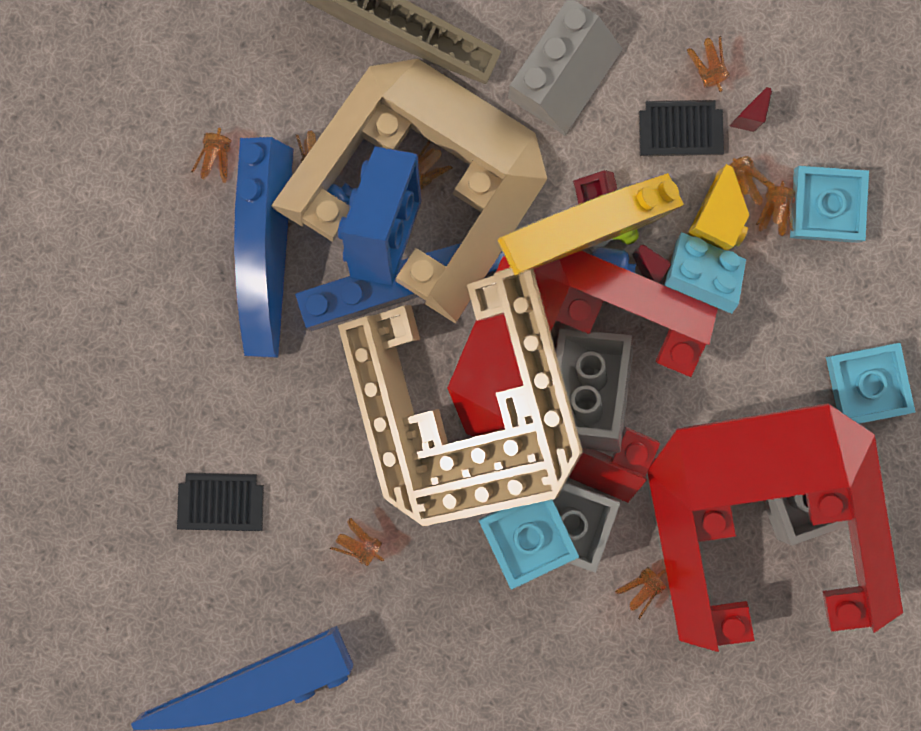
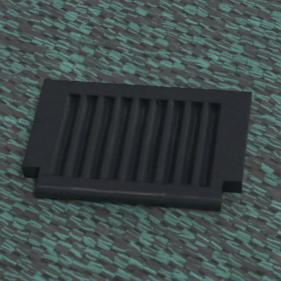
M715 100L645 101V110L639 111L640 156L723 155V109H716Z
M186 473L185 483H178L177 530L263 531L264 485H257V474Z

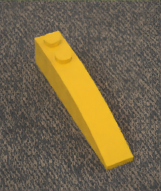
M669 173L559 212L499 238L498 242L516 276L652 224L680 208L684 203L679 195L677 185L672 181Z

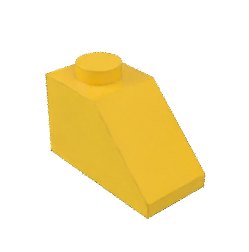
M726 164L717 172L687 233L725 251L734 246H740L748 232V227L744 225L749 217V212L733 167Z

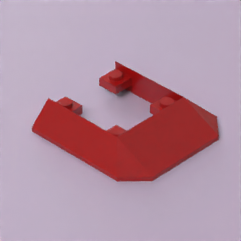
M578 251L533 269L550 333L555 321H559L589 334L605 301L669 328L670 330L655 362L688 377L692 376L706 344L710 345L718 310L714 306L584 251ZM505 256L502 257L496 273L511 268ZM505 314L475 321L447 387L465 433L472 437L506 429L496 393L524 386ZM625 427L620 453L614 452L611 457L594 449L582 448L583 452L569 478L629 503L647 481L645 476L660 446V442Z
M826 403L677 428L651 463L647 473L679 641L719 652L718 646L755 641L747 601L710 606L699 542L736 537L731 505L806 494L810 521L813 525L848 521L858 586L822 591L827 622L831 632L871 627L875 633L903 614L875 434L830 404Z

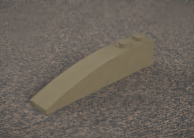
M303 0L381 41L483 84H487L501 54V51L407 0Z

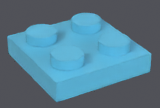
M810 166L796 167L793 175L790 238L853 243L865 241L869 171Z
M681 232L675 243L665 286L732 314L739 305L746 259L732 251H725L706 243L701 238L692 237Z
M901 343L826 357L836 408L857 423L916 413Z
M553 500L494 511L478 519L511 590L579 558Z

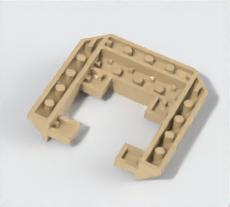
M420 59L370 66L271 206L303 227L305 224L333 242L338 236L340 220L342 217H347L350 206L327 192V190L334 183L363 139L377 147L396 150L409 130L413 129L470 166L455 187L453 195L480 211L481 214L447 266L415 248L395 280L426 300L425 305L456 324L471 300L467 284L485 278L502 251L498 239L515 231L547 181L536 133Z
M509 268L494 273V276L467 284L476 321L505 314L524 386L496 393L506 429L448 443L439 409L414 415L397 351L398 346L420 340L411 305H404L377 315L365 316L338 325L383 498L422 526L556 499L583 452L533 269L515 276L512 269Z

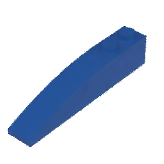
M272 137L240 138L235 200L234 255L237 304L244 356L278 358L289 218L273 209L271 205L292 177L294 149Z
M461 243L425 254L447 266ZM503 250L487 275L497 271L502 257L505 256ZM408 258L401 260L392 286L348 276L295 293L305 327L315 331L419 297L395 281Z
M335 626L142 712L131 723L134 731L209 725L249 716L282 705L293 699L295 703H301L315 695L314 690L327 685L331 689L348 680L347 675L351 673L354 664L338 627Z

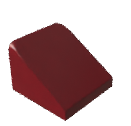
M766 87L729 126L751 132L756 131L766 121L772 88Z
M607 170L573 180L578 204L618 190L614 173Z
M641 244L632 253L642 276L657 283L661 281L671 266L668 260L644 244Z

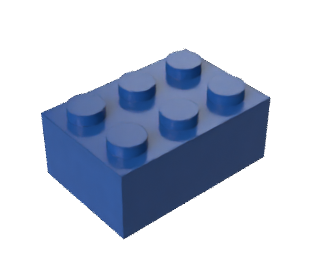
M375 146L369 161H364L359 187L354 188L351 192L350 210L347 217L341 218L338 227V238L342 239L344 246L343 260L347 262L351 278L393 285L422 202L417 154Z

